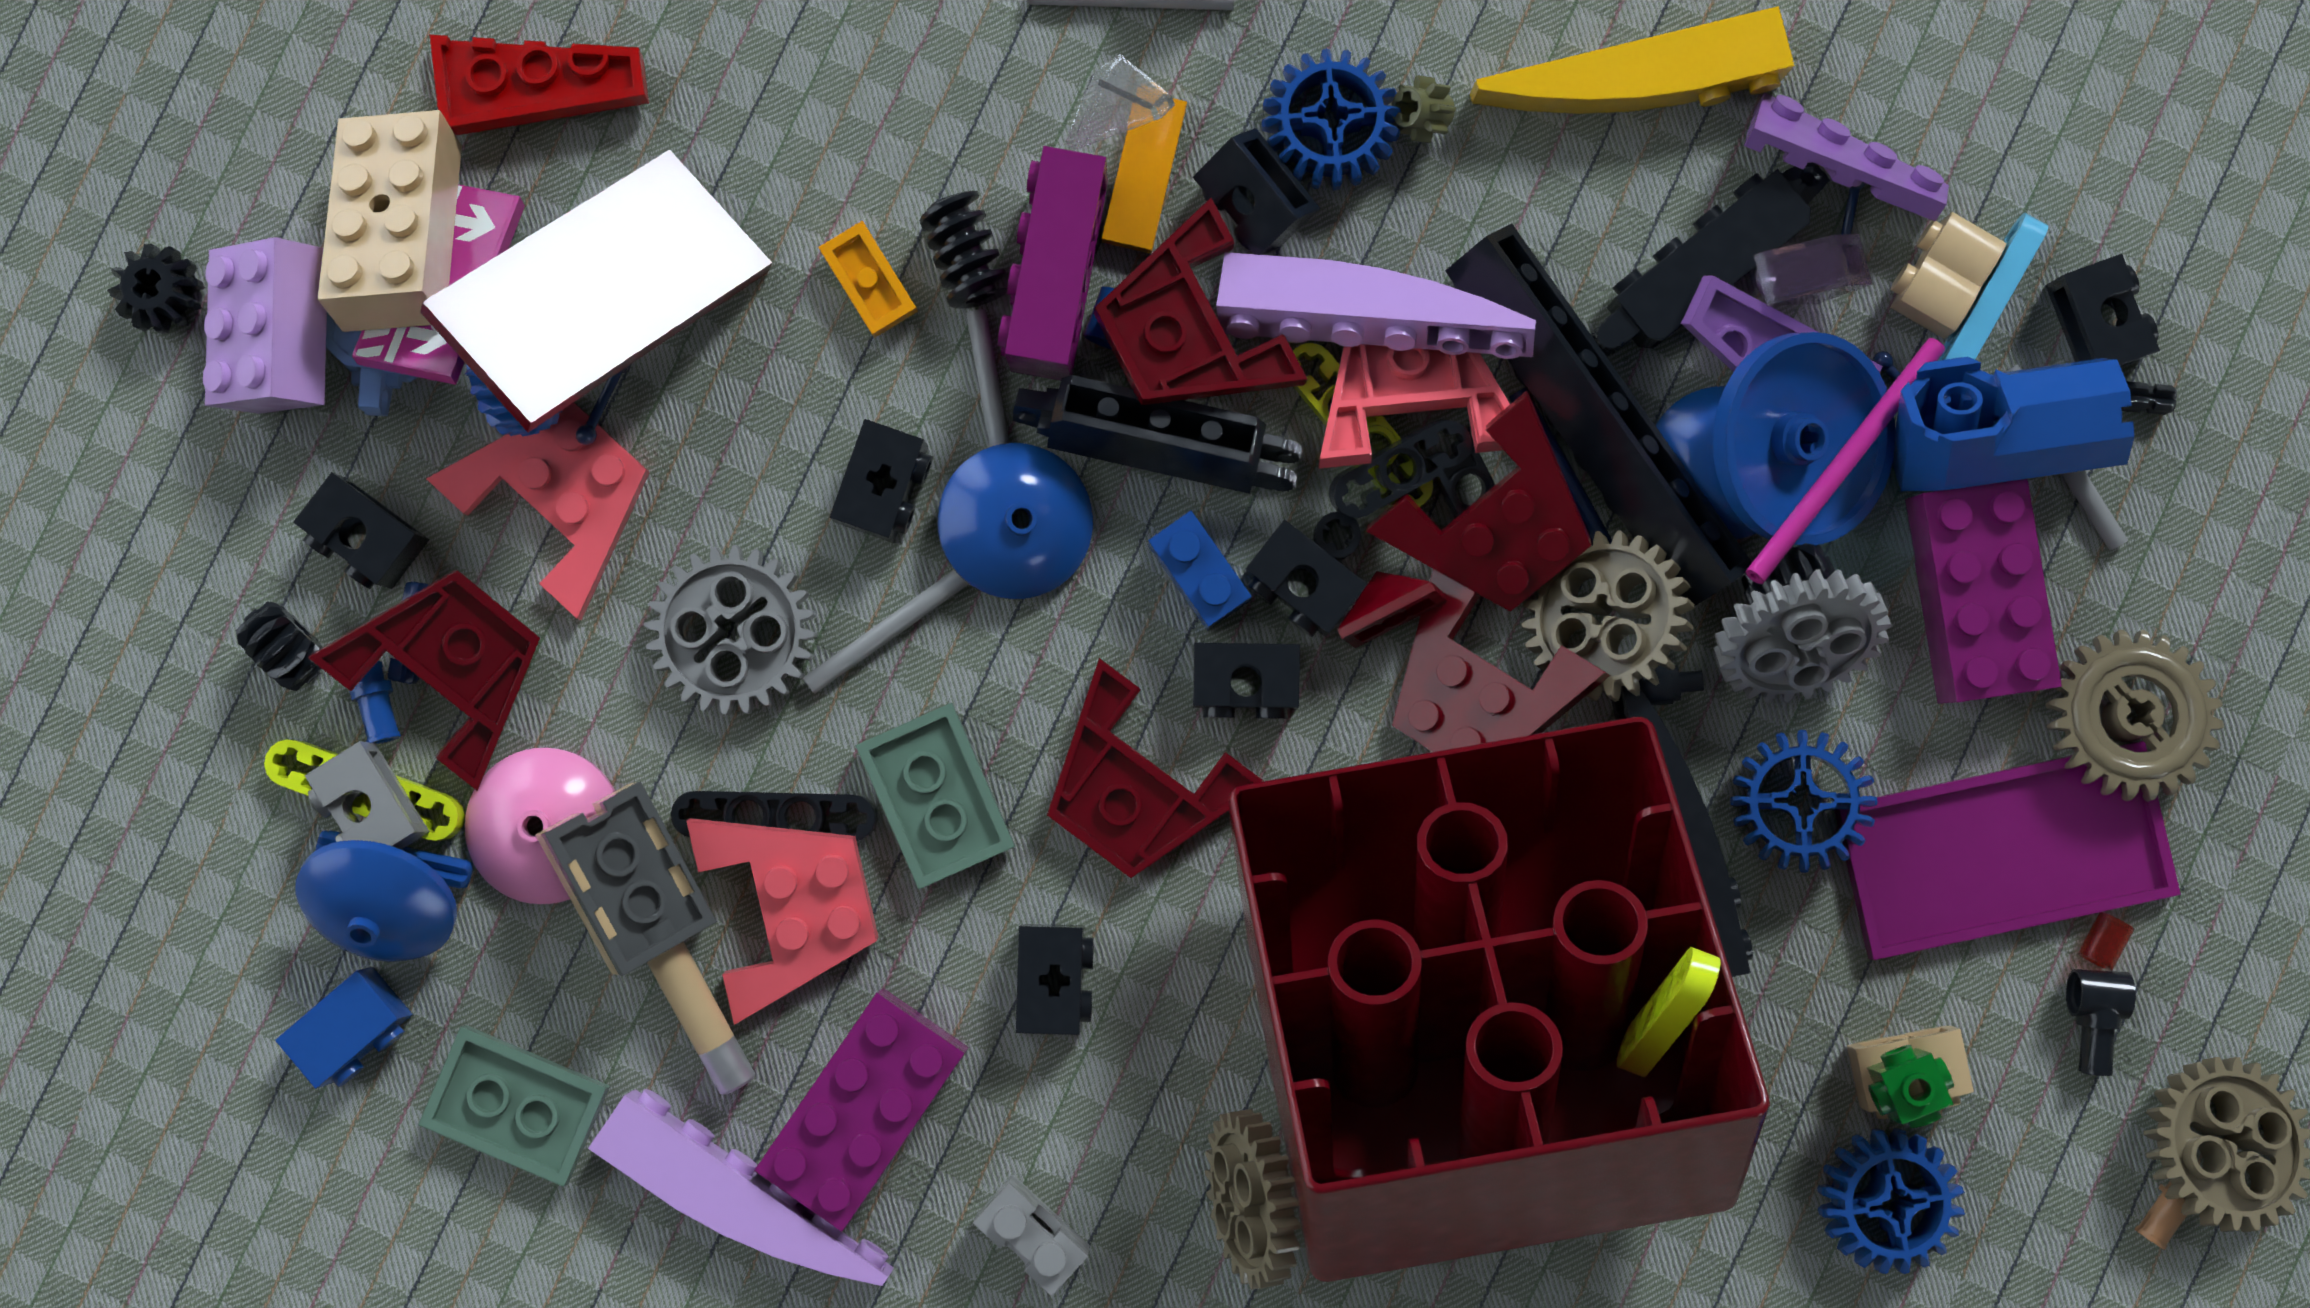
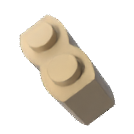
M1951 212L1940 223L1932 220L1916 244V247L1923 251L1915 266L1907 263L1891 286L1890 290L1897 295L1890 308L1945 339L1957 330L1965 318L1982 285L2002 255L2007 243L1954 212Z
M1950 1025L1934 1027L1847 1045L1859 1106L1868 1112H1875L1877 1119L1889 1118L1887 1114L1882 1116L1878 1112L1871 1098L1868 1085L1873 1084L1867 1067L1882 1062L1880 1056L1885 1052L1904 1045H1912L1913 1049L1918 1048L1930 1052L1934 1059L1941 1057L1945 1062L1954 1083V1088L1948 1090L1954 1105L1949 1107L1961 1104V1095L1974 1092L1960 1028ZM1918 1079L1911 1082L1909 1086L1911 1097L1923 1092Z

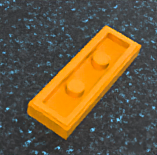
M1137 90L1103 230L1102 243L1152 254L1186 113L1187 101Z

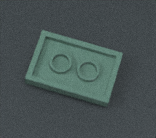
M949 703L855 745L918 890L1016 847L953 703Z
M464 1025L460 1027L418 1125L564 1187L570 1182L610 1086L480 1030Z

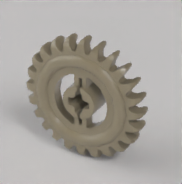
M2120 629L2113 634L2114 645L2107 637L2098 635L2092 640L2096 652L2087 646H2079L2074 650V654L2079 657L2082 664L2070 660L2060 664V669L2066 672L2071 679H2061L2062 687L2052 688L2064 695L2063 698L2053 699L2045 704L2046 708L2062 713V718L2048 723L2046 728L2048 730L2065 731L2066 734L2064 738L2054 744L2053 749L2056 751L2073 749L2075 753L2065 764V768L2072 769L2085 764L2087 769L2081 779L2082 784H2089L2100 776L2103 777V784L2100 789L2102 795L2111 794L2119 784L2122 787L2121 798L2124 801L2132 800L2138 793L2139 787L2143 792L2142 796L2145 801H2152L2157 797L2159 785L2163 788L2165 795H2174L2178 791L2177 777L2186 785L2193 784L2196 781V774L2192 765L2198 769L2210 767V760L2203 752V749L2214 751L2220 748L2219 741L2210 735V731L2224 728V722L2211 716V711L2222 707L2223 702L2217 698H2209L2207 694L2216 686V681L2214 679L2200 680L2198 676L2204 669V663L2198 661L2188 665L2186 659L2189 650L2186 646L2177 648L2173 653L2170 652V639L2166 635L2157 638L2153 645L2151 644L2150 635L2146 630L2138 631L2134 635V641L2132 642L2129 634ZM2139 677L2151 681L2165 693L2172 706L2173 724L2169 735L2162 727L2165 712L2161 700L2150 691L2144 689L2131 690L2121 678ZM2104 693L2110 702H2107L2103 707L2100 720L2099 707ZM2130 708L2134 709L2137 714L2132 720L2133 725L2126 718L2131 713ZM2108 735L2121 742H2131L2141 738L2151 751L2133 752L2121 748Z

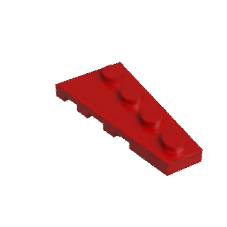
M430 35L437 107L455 135L649 104L644 59L639 47L573 43L570 48L550 47L543 41L524 40V45L496 43L494 38L473 37L472 42L450 40L446 35Z

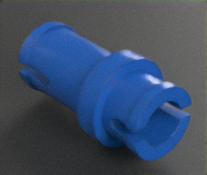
M377 661L352 691L349 690L351 700L358 702L367 737L366 742L376 743V745L388 743L401 737L389 694L393 692L391 680H385L382 661Z

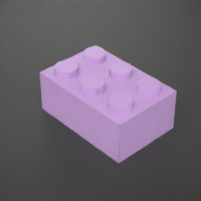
M273 237L209 250V262L206 266L208 302L207 315L204 321V330L207 335L206 366L203 372L205 406L261 414L325 405L327 311L317 300L323 256L322 247Z

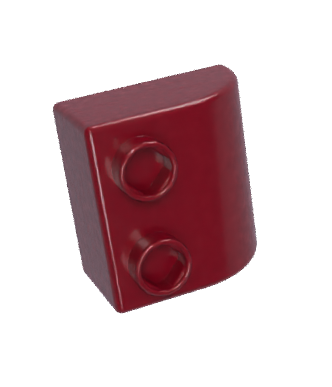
M1631 717L1238 786L1231 791L1229 795L1230 821L1256 993L1278 1111L1289 1158L1291 1176L1295 1179L1293 1187L1295 1197L1299 1201L1297 1208L1308 1264L1312 1275L1322 1282H1332L1719 1213L1735 1206L1770 1106V1100L1656 729L1651 721L1643 717ZM1690 947L1719 957L1721 960L1720 971L1708 1001L1648 1075L1642 1077L1618 1068V1052L1629 1025Z

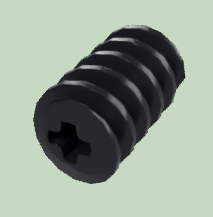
M964 191L942 198L931 204L919 220L922 229L931 232L926 241L929 249L938 251L933 261L936 268L946 270L939 279L942 287L954 289L948 294L946 299L949 307L955 309L978 307L1007 294V288H996L995 286L997 281L1007 275L1005 268L989 269L988 266L991 261L1000 256L998 249H982L981 244L993 236L991 229L976 230L974 226L986 217L985 211H969L968 205L979 198L978 191Z

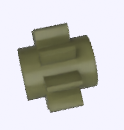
M1420 75L1415 76L1414 86L1400 84L1398 87L1399 91L1392 102V106L1401 109V113L1393 117L1398 124L1397 128L1400 129V133L1411 135L1412 141L1431 143L1433 133L1447 134V127L1451 124L1456 112L1453 99L1449 95L1451 87L1449 85L1437 84L1434 77Z

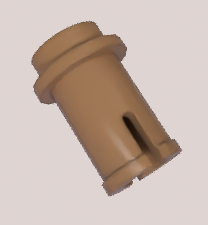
M2170 1181L2166 1187L2160 1184L2158 1189L2162 1193L2141 1223L2134 1229L2163 1250L2167 1248L2168 1242L2187 1217V1215L2181 1213L2182 1205L2185 1202L2184 1197L2168 1200L2165 1197L2167 1190L2172 1185Z

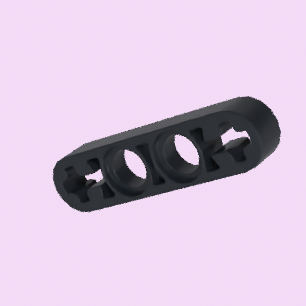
M691 791L679 796L671 810L672 824L679 833L686 837H690L686 823L689 819H684L683 813L684 809L693 808L695 799L700 800V807L702 809L721 810L719 799H727L723 818L724 822L736 823L734 815L738 805L744 801L751 800L756 802L763 812V819L759 826L792 829L787 823L786 817L791 805L796 802H806L815 811V822L807 830L813 832H822L825 824L826 814L823 801L832 802L829 812L834 813L848 812L850 803H857L858 812L867 814L866 824H859L856 833H849L848 824L829 823L832 834L855 836L856 841L864 840L870 836L875 830L878 821L877 810L873 803L863 796L851 794Z

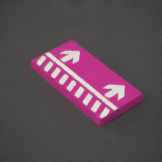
M458 184L449 285L509 249L525 207L520 196ZM432 325L363 330L352 354L355 362L361 366L454 385L457 384L465 363Z

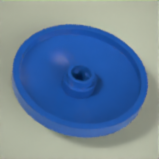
M1820 332L1790 333L1775 337L1755 348L1744 358L1731 375L1723 390L1713 428V458L1718 481L1727 502L1738 518L1752 531L1770 540L1887 391L1885 382L1875 365L1852 343L1838 336ZM1894 417L1794 545H1803L1805 543L1819 545L1834 541L1853 530L1871 512L1885 488L1893 463L1895 451Z

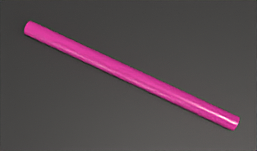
M1934 338L1926 340L1746 570L1747 576L1752 581L1763 584L1896 415L1903 387L1908 382L1911 385L1916 380L1917 371L1924 363L1938 361L1945 352V347L1940 341Z

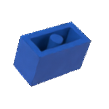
M1192 510L1148 540L1149 549L1207 631L1250 602L1251 594Z
M370 967L356 970L275 1039V1041L315 1089L332 1083L340 1087L364 1068L360 1059L374 1047L378 1052H382L397 1041L405 1033L400 1025L413 1014L375 968Z

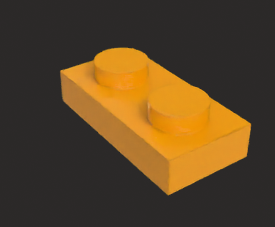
M863 220L818 247L874 338L918 312Z

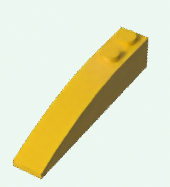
M1777 6L1476 79L1470 97L1472 104L1522 111L1572 114L1633 112L1683 105L1699 101L1701 107H1707L1730 99V93L1749 89L1751 95H1756L1774 90L1781 86L1780 81L1784 79L1795 65L1780 9Z

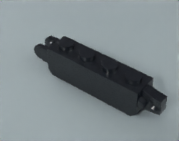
M1812 162L1807 163L1804 170L1793 166L1781 173L1779 169H1776L1764 180L1758 173L1754 174L1733 192L1734 196L1738 199L1725 211H1722L1718 205H1715L1692 225L1698 232L1686 242L1682 243L1678 237H1675L1657 251L1652 257L1658 264L1647 273L1642 275L1636 268L1612 288L1618 296L1606 307L1611 315L1594 329V333H1591L1607 357L1610 354L1613 355L1615 350L1618 351L1631 340L1638 347L1654 349L1683 326L1681 322L1703 276H1715L1733 286L1796 236L1810 222L1811 208L1808 204L1830 181L1826 173L1820 169L1818 164Z
M1075 375L1061 378L1059 389L1047 388L1046 392L1019 388L1013 409V421L1037 428V433L1048 437L1047 448L1248 494H1250L1252 486L1289 492L1296 485L1297 474H1294V471L1285 467H1279L1278 465L1261 462L1259 458L1295 464V462L1301 460L1302 446H1300V443H1296V441L1265 433L1266 424L1255 416L1185 400L1141 405L1132 388Z

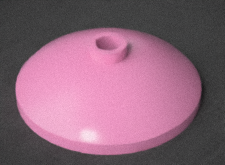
M533 748L504 758L483 776L478 791L474 789L467 806L465 839L473 864L481 876L493 888L517 901L529 904H554L570 900L538 839L529 833L527 829L528 821L533 816L539 817L543 823V830L572 814L584 813L585 817L589 818L596 814L592 803L615 791L614 787L604 773L593 763L578 754L566 750Z

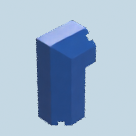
M1968 356L1926 362L1917 371L1916 380L1911 385L1908 382L1900 393L1892 465L1901 491L1951 490L2127 465L2135 437L2133 421L2122 423L2121 407L2132 406L2130 389L2117 359L2107 360V358L2010 372H2001L1995 369L1994 374H1988L1980 370L1981 362Z

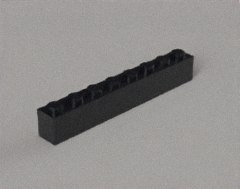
M1509 224L1487 235L1448 267L1445 272L1454 283L1455 289L1485 298L1536 320L1533 357L1519 356L1507 360L1514 368L1517 379L1529 389L1543 409L1548 423L1558 430L1572 450L1577 464L1589 474L1603 494L1608 508L1618 515L1633 539L1637 535L1642 536L1649 543L1648 550L1657 544L1667 553L1664 561L1672 559L1679 565L1681 570L1675 577H1683L1691 588L1678 597L1688 598L1695 607L1743 575L1752 561L1514 225Z

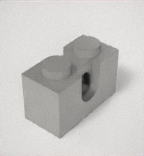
M359 741L304 775L312 787L308 791V796L315 809L325 818L332 815L342 831L335 837L336 842L348 840L372 841L402 850L430 832L376 743ZM365 793L370 799L371 810L364 820L359 821L353 814L352 804L354 799Z
M1013 1174L977 1212L973 1224L1000 1249L1003 1245H1006L1014 1251L1024 1262V1271L1050 1296L1056 1293L1089 1254L1090 1245ZM1034 1213L1041 1218L1054 1234L1043 1228L1031 1214Z

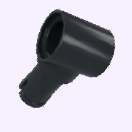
M2073 969L2069 973L2066 984V1003L2069 1013L2072 1016H2076V1024L2081 1025L2078 1071H2081V1073L2096 1076L2113 1075L2115 1029L2121 1028V1019H2129L2135 1008L2136 989L2133 977L2129 972Z

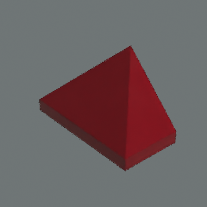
M1376 571L1337 630L1341 639L1357 648L1448 601L1444 592L1431 581Z

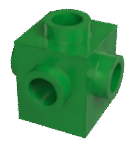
M1904 1045L1885 1052L1880 1056L1882 1062L1867 1067L1873 1084L1868 1085V1089L1878 1112L1882 1116L1887 1114L1888 1118L1902 1125L1909 1123L1910 1128H1918L1931 1124L1942 1117L1939 1110L1954 1105L1948 1092L1949 1089L1954 1088L1951 1074L1942 1058L1934 1059L1930 1052L1918 1048L1913 1049L1912 1045ZM1918 1079L1923 1092L1911 1097L1909 1086L1911 1082Z

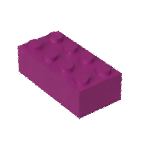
M1043 146L1041 161H1031L1026 192L1030 193L1029 205H1032L1031 213H1021L1017 233L1020 255H1023L1021 265L1012 263L1007 295H1011L1010 305H1013L1012 316H1002L997 344L1001 347V356H1006L1011 372L1059 381L1063 377L1073 375L1108 187L1107 160L1104 156Z
M2028 479L1927 492L1904 499L1937 704L1958 703L2062 687Z
M882 988L876 992L754 1171L842 1232L969 1047L895 995Z

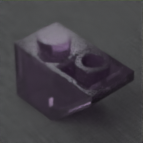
M1859 234L1831 235L1754 255L1757 266L1756 284L1762 296L1765 297L1767 306L1819 304L1873 285Z

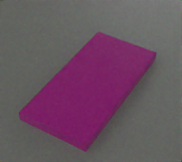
M2144 741L2119 745L2121 748L2133 752H2147ZM2070 755L1877 796L1876 806H1860L1859 813L1874 818V825L1872 827H1864L1856 823L1853 829L1865 838V843L1862 846H1858L1847 838L1842 842L1850 854L1846 864L1868 959L1878 960L2181 895L2158 795L2152 801H2145L2142 796L2143 792L2139 787L2138 793L2132 800L2124 801L2121 798V784L2111 794L2102 795L2100 789L2102 788L2103 777L2100 776L2092 783L2082 784L2081 779L2085 774L2087 766L2082 764L2072 769H2066L2065 764L2072 757ZM1848 809L1834 810L1838 829L1843 825Z

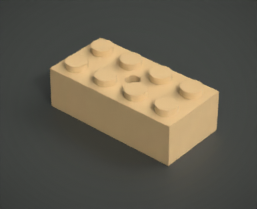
M440 110L338 119L317 300L342 332L431 325L420 313L422 302L449 286L462 145Z

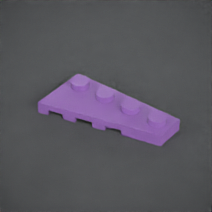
M1764 92L1754 109L1744 143L1745 147L1761 152L1765 144L1782 150L1785 153L1783 161L1804 170L1807 163H1816L1824 167L1830 175L1831 181L1849 188L1851 186H1860L1862 182L1872 185L1870 191L1875 198L1933 221L1937 220L1947 205L1949 185L1944 183V179L1936 171L1922 165H1917L1914 168L1898 160L1896 153L1881 143L1870 142L1869 145L1851 136L1849 129L1838 121L1829 118L1821 121L1805 113L1803 106L1790 97L1777 95L1775 98Z
M1703 276L1681 322L1688 331L1733 372L1748 354L1768 340L1790 333L1818 332L1715 276ZM1872 361L1880 373L1883 366Z

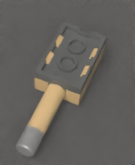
M641 781L627 784L592 803L596 814L586 818L584 813L572 814L535 834L611 974L624 976L647 962L719 1094H729L749 1083L754 1078L755 1072L684 942L717 921Z

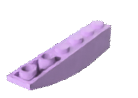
M1224 253L1216 307L1218 320L1225 334H1231L1241 339H1251L1256 336L1276 338L1283 334L1287 341L1293 343L1312 340L1335 342L1345 347L1365 344L1387 346L1397 351L1417 348L1440 350L1450 355L1470 352L1493 354L1503 359H1513L1519 356L1533 357L1536 320L1485 298L1450 286L1383 268L1340 261Z
M635 1089L625 1094L588 1148L681 1213L723 1236L772 1257L825 1274L883 1286L894 1268L886 1262L888 1255L880 1247L866 1239H862L858 1243L756 1173L754 1170L757 1164L751 1158L735 1149H731L727 1153L711 1142L714 1135L706 1127L692 1119H688L684 1123L669 1113L671 1105L651 1090L644 1089L640 1093Z

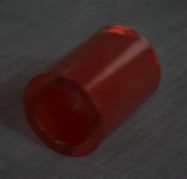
M2099 912L2077 954L2096 966L2113 971L2135 929L2114 916Z

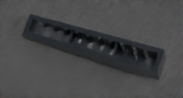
M1621 686L1619 701L1614 702L1611 699L1615 720L1643 717L1653 723L1731 975L1736 977L1750 974L1748 960L1753 958L1752 943L1747 931L1740 927L1736 908L1741 906L1740 890L1736 880L1733 877H1729L1711 818L1690 770L1662 719L1640 688V695L1635 696L1625 686Z

